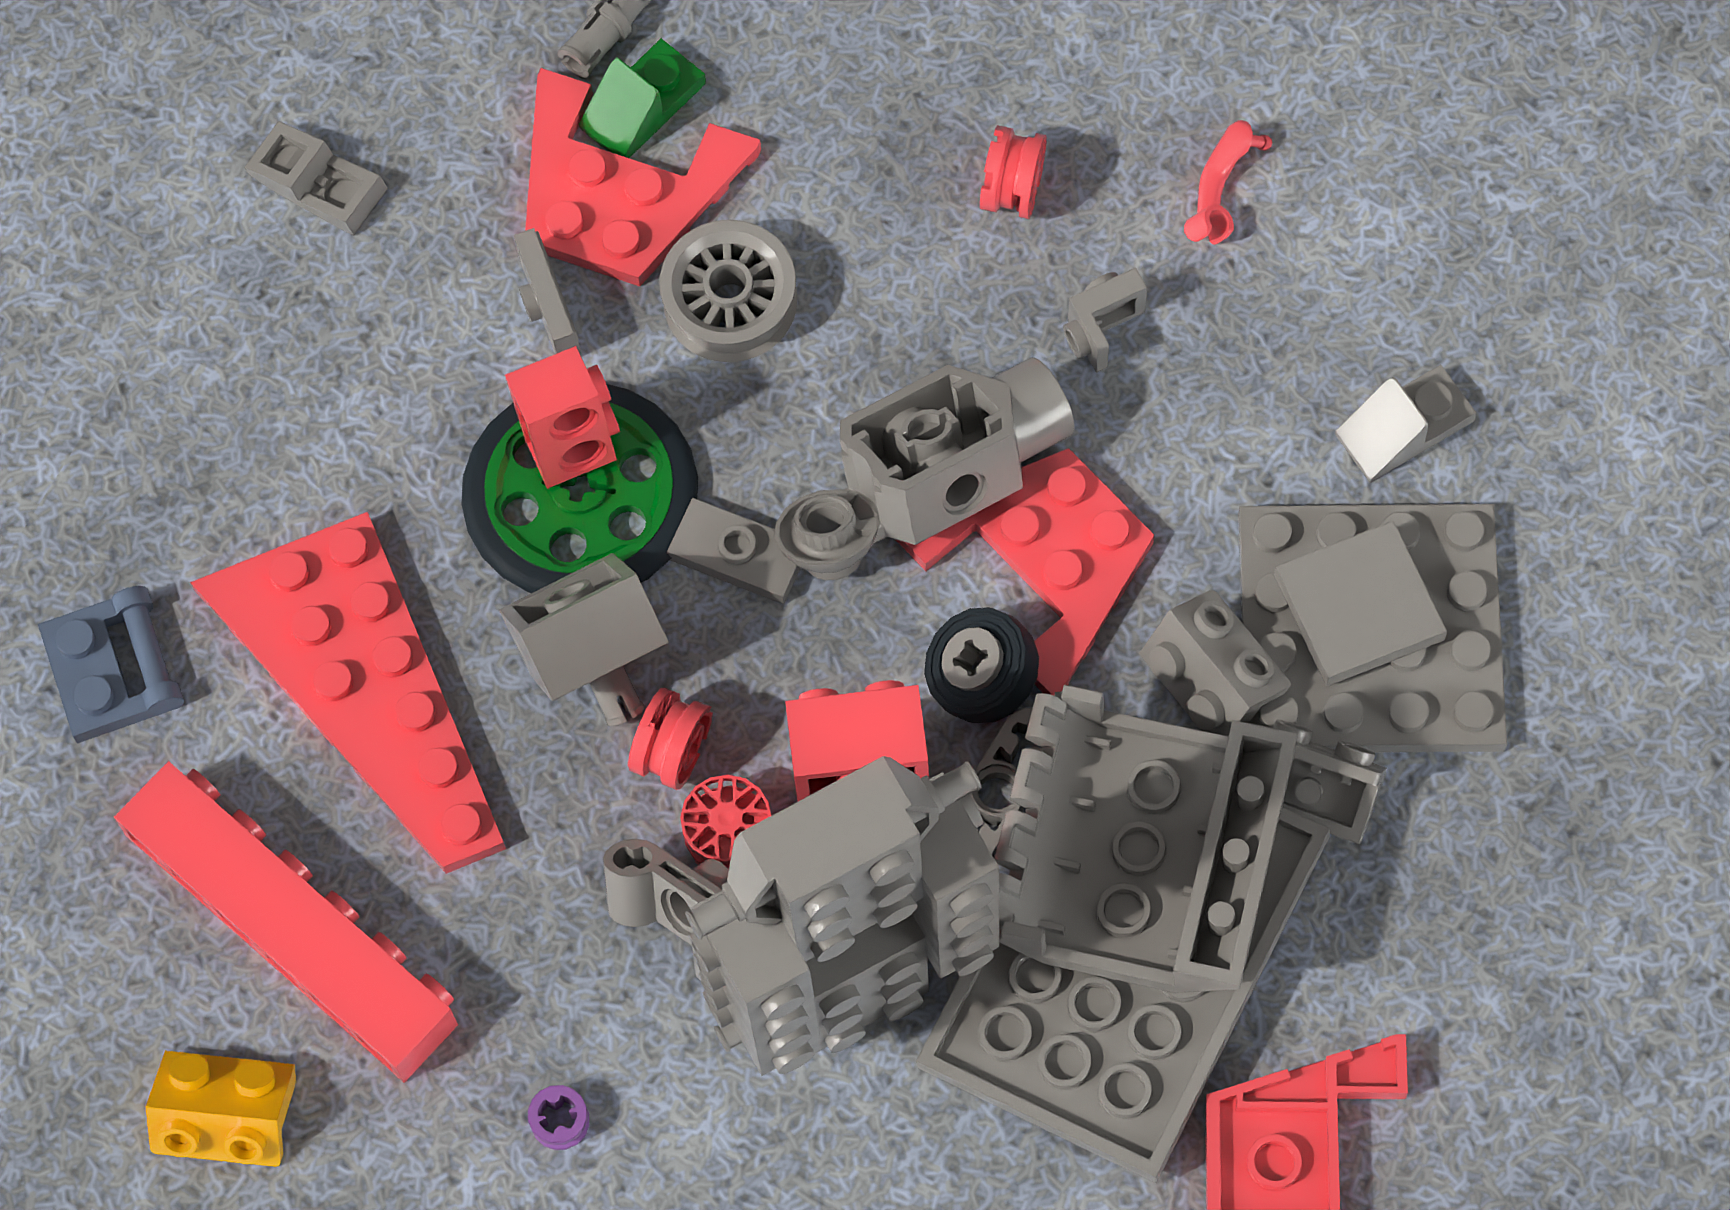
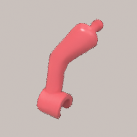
M1238 120L1227 127L1202 171L1198 189L1197 214L1186 220L1184 225V233L1191 241L1198 242L1208 236L1209 241L1216 245L1230 236L1234 230L1233 219L1230 213L1221 206L1224 184L1237 161L1249 151L1250 147L1268 150L1272 146V139L1268 135H1253L1251 125L1244 120Z

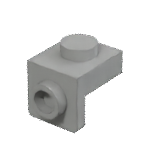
M1136 267L1120 275L1116 272L1101 275L1093 280L1086 287L1085 291L1069 298L1068 323L1063 325L1065 337L1074 355L1078 359L1087 356L1096 373L1108 367L1109 345L1102 332L1146 311L1147 286Z

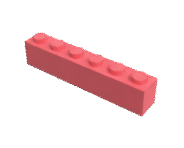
M168 761L114 816L125 836L405 1083L458 1026L453 1012L449 1008L454 1001L452 995L429 974L425 973L418 980L401 965L407 957L384 934L377 932L371 939L354 923L360 916L341 896L331 890L323 897L307 882L313 877L312 873L293 854L284 850L277 857L261 843L267 836L266 833L245 812L238 809L231 816L215 802L221 796L220 793L203 775L192 769L185 776Z

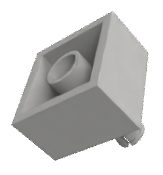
M611 553L499 609L531 677L552 701L589 683L605 715V721L608 726H616L627 722L617 702V696H619L626 712L629 711L632 718H635L644 711L645 706L640 701L624 665L669 643L637 574L615 554Z

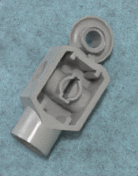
M1033 357L992 378L946 365L840 420L841 456L848 487L843 490H820L800 497L786 507L775 526L774 538L781 552L790 561L800 568L808 570L810 574L818 579L838 580L853 573L858 568L861 559L866 555L871 545L887 537L916 545L1022 489L1021 462L1072 436L1074 432L1072 411L1060 384L1046 365Z

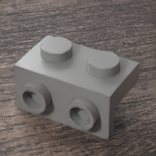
M1209 590L1170 609L1139 652V655L1151 668L1153 674L1165 685L1190 716L1193 723L1201 731L1229 736L1232 720L1249 723L1262 705L1284 695L1291 686L1290 680L1214 590Z
M1276 720L1273 729L1298 734L1282 807L1329 828L1330 834L1360 844L1387 768L1373 763L1375 753L1368 749L1338 741L1334 750L1311 742L1313 731L1291 722Z

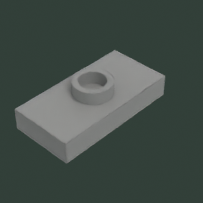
M532 228L515 234L514 239L519 259L529 283L519 287V291L530 322L542 319L555 354L574 346L577 347L581 354L576 329L539 232H535V229Z
M695 498L691 499L667 550V553L672 558L670 561L785 604L801 569L781 552L774 538L775 529Z

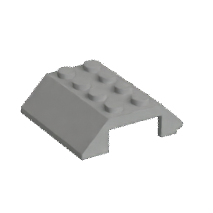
M1064 685L1061 692H1055L1054 696L1044 693L1036 694L1025 739L1040 746L1041 750L1022 749L1009 799L1026 808L1025 813L1016 810L1006 811L994 858L997 864L1010 870L1009 875L999 873V942L1046 965L1173 993L1240 989L1298 734L1232 720L1229 736L1114 713L1104 710L1103 693Z

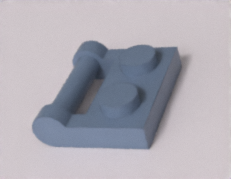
M145 586L125 588L114 594L112 599L38 624L71 733L77 744L178 709L184 704L179 683L171 681L149 614L153 609V603L148 588ZM122 622L126 624L146 686L142 694L133 697L129 695L108 627Z

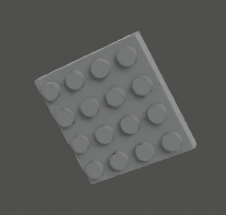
M1494 504L1239 506L1242 623L1291 682V686L1286 693L1262 705L1249 724L1265 725L1273 728L1276 720L1291 722L1313 731L1311 742L1334 750L1338 741H1343L1363 747L1374 753L1505 752L1507 732ZM1394 520L1447 630L1445 640L1326 687L1274 576L1275 567Z

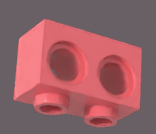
M576 346L505 374L524 439L547 489L617 460L610 436L620 433V429L608 402L611 400L608 387L598 365L586 368Z

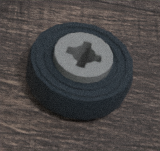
M990 607L969 608L951 617L935 633L926 652L924 675L930 694L946 712L970 723H991L1013 714L1029 697L1038 677L1039 655L1032 635L1016 618ZM982 654L983 660H981L976 669H972L975 661Z

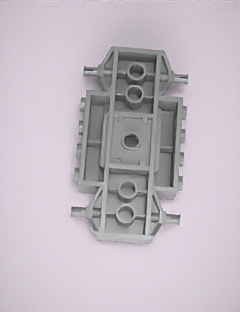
M882 756L739 833L734 840L727 882L722 884V891L692 906L691 911L685 912L694 931L688 937L696 952L693 954V957L700 970L698 977L705 989L702 993L709 1009L719 1024L714 1026V1030L726 1052L743 1043L761 1076L774 1069H777L779 1074L791 1072L807 1063L815 1053L826 1047L830 1049L831 1053H836L854 1045L866 1034L863 1027L885 1015L889 1021H896L918 1009L924 1002L921 996L929 992L928 960H930L941 979L954 971L959 976L971 974L993 959L994 954L992 951L999 947V866L977 829L984 823L970 793L976 790L979 791L982 789L977 774L968 761L945 775L942 772L929 779L927 775L920 778V776L891 757Z

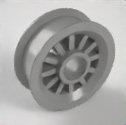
M740 220L709 222L683 235L672 246L663 262L659 287L665 317L674 336L691 352L714 361H744L767 352L780 342L788 332L797 308L795 268L786 247L768 230L756 224ZM722 257H723L722 260H719V261L716 262L715 259H718V258H722ZM733 257H740L739 260L733 259ZM728 284L738 285L744 289L733 298H722L714 294L717 289ZM740 321L743 323L742 326L735 327V323ZM721 322L726 323V328L718 326Z

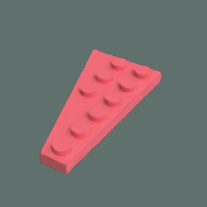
M368 512L190 582L195 592L213 609L234 636L253 654L284 692L330 744L340 752L354 768V771L369 788H372L446 874L506 849Z

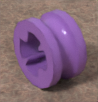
M564 1085L549 1086L540 1090L531 1100L528 1108V1123L535 1138L543 1146L553 1150H567L577 1145L585 1137L589 1128V1112L582 1096L574 1089ZM564 1102L574 1107L569 1109L571 1118L575 1120L574 1125L570 1129L561 1125L553 1133L544 1129V1127L549 1125L546 1117L542 1116L543 1111L547 1107L558 1110Z

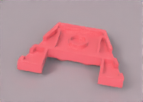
M541 68L537 75L525 231L534 228L535 232H539L546 253L550 257L641 286L665 260L672 246L683 235L691 231L690 227L711 204H716L728 191L729 184L746 165L749 167L758 158L761 151L760 139L709 123L687 175L681 176L573 140L593 95L592 86L589 83Z
M1069 448L1021 467L1023 488L916 545L896 540L927 571L970 534L978 532L1061 618L1034 641L1039 655L1038 677L1035 685L1042 693L1053 696L1055 692H1061L1064 685H1069L1081 661L1085 659L1093 646L1097 634L1112 609H1115L1154 543V534Z
M1395 1034L1382 1038L1379 1043L1354 1051L1348 1049L1326 1056V1059L1291 1071L1285 1069L1206 1094V1210H1340L1337 1099H1406L1408 1094L1406 1034Z

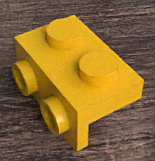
M165 1050L145 1106L151 1152L175 1157L273 1167L279 1166L283 1157L282 1127L296 1083L295 1064Z

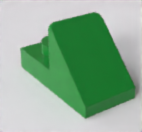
M662 38L631 67L616 57L610 63L579 123V128L606 151L630 158L706 84L705 73Z

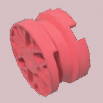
M997 125L994 130L997 142L991 141L984 169L986 175L984 186L982 185L980 209L997 213L1000 207L1013 210L1015 206L1016 210L1019 211L1020 218L1030 219L1035 205V197L1038 193L1037 187H1039L1047 136L1036 133L1034 138H1026L1015 135L1013 128Z
M660 688L647 706L635 733L629 753V771L643 777L651 772L660 776L663 785L675 790L681 789L689 779L700 756L698 750L702 739L706 740L708 737L713 712L710 711L711 706L699 701H693L689 705L681 701L679 693L667 688Z
M728 774L710 777L695 786L684 800L680 819L686 848L698 865L707 859H715L729 869L736 837L740 832L770 817L771 813L769 802L761 789L746 778ZM732 781V786L723 787V782ZM718 782V788L710 789L707 787L712 783ZM737 783L745 784L748 787L745 789L738 788ZM703 790L705 793L700 796L698 791Z

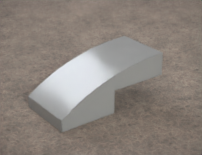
M280 121L277 122L244 167L250 176L275 193L353 236L388 189L380 175L333 155L325 141Z

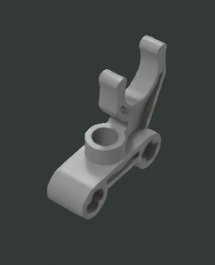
M629 839L620 841L607 849L603 857L609 916L615 922L631 927L646 926L657 921L692 945L688 935L694 931L685 912L691 911L692 906L722 891V884L727 882L729 869L715 859H707L691 869L656 844L647 840ZM694 959V970L696 977L699 979L698 973H700V970Z

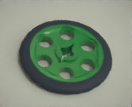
M606 384L611 396V400L608 402L620 429V433L610 436L617 460L577 476L587 477L589 487L595 490V492H585L582 496V501L577 502L571 500L569 490L564 488V486H574L577 482V477L547 489L537 467L525 468L514 460L518 448L526 443L514 403L509 405L488 424L473 446L463 473L461 505L467 531L481 557L502 578L528 593H533L613 553L637 574L642 583L672 559L667 550L691 499H697L698 474L692 450L678 425L655 403L629 389ZM635 455L648 456L656 463L653 475L642 482L629 481L621 473L624 462ZM515 499H530L537 504L539 508L537 516L527 525H511L503 517L505 508ZM633 512L640 515L646 521L645 528L638 537L631 540H621L611 533V523L614 518L622 513ZM565 534L578 535L586 542L584 554L572 562L557 560L551 553L553 543Z

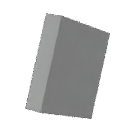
M1394 520L1275 567L1274 576L1326 687L1445 640L1447 630Z

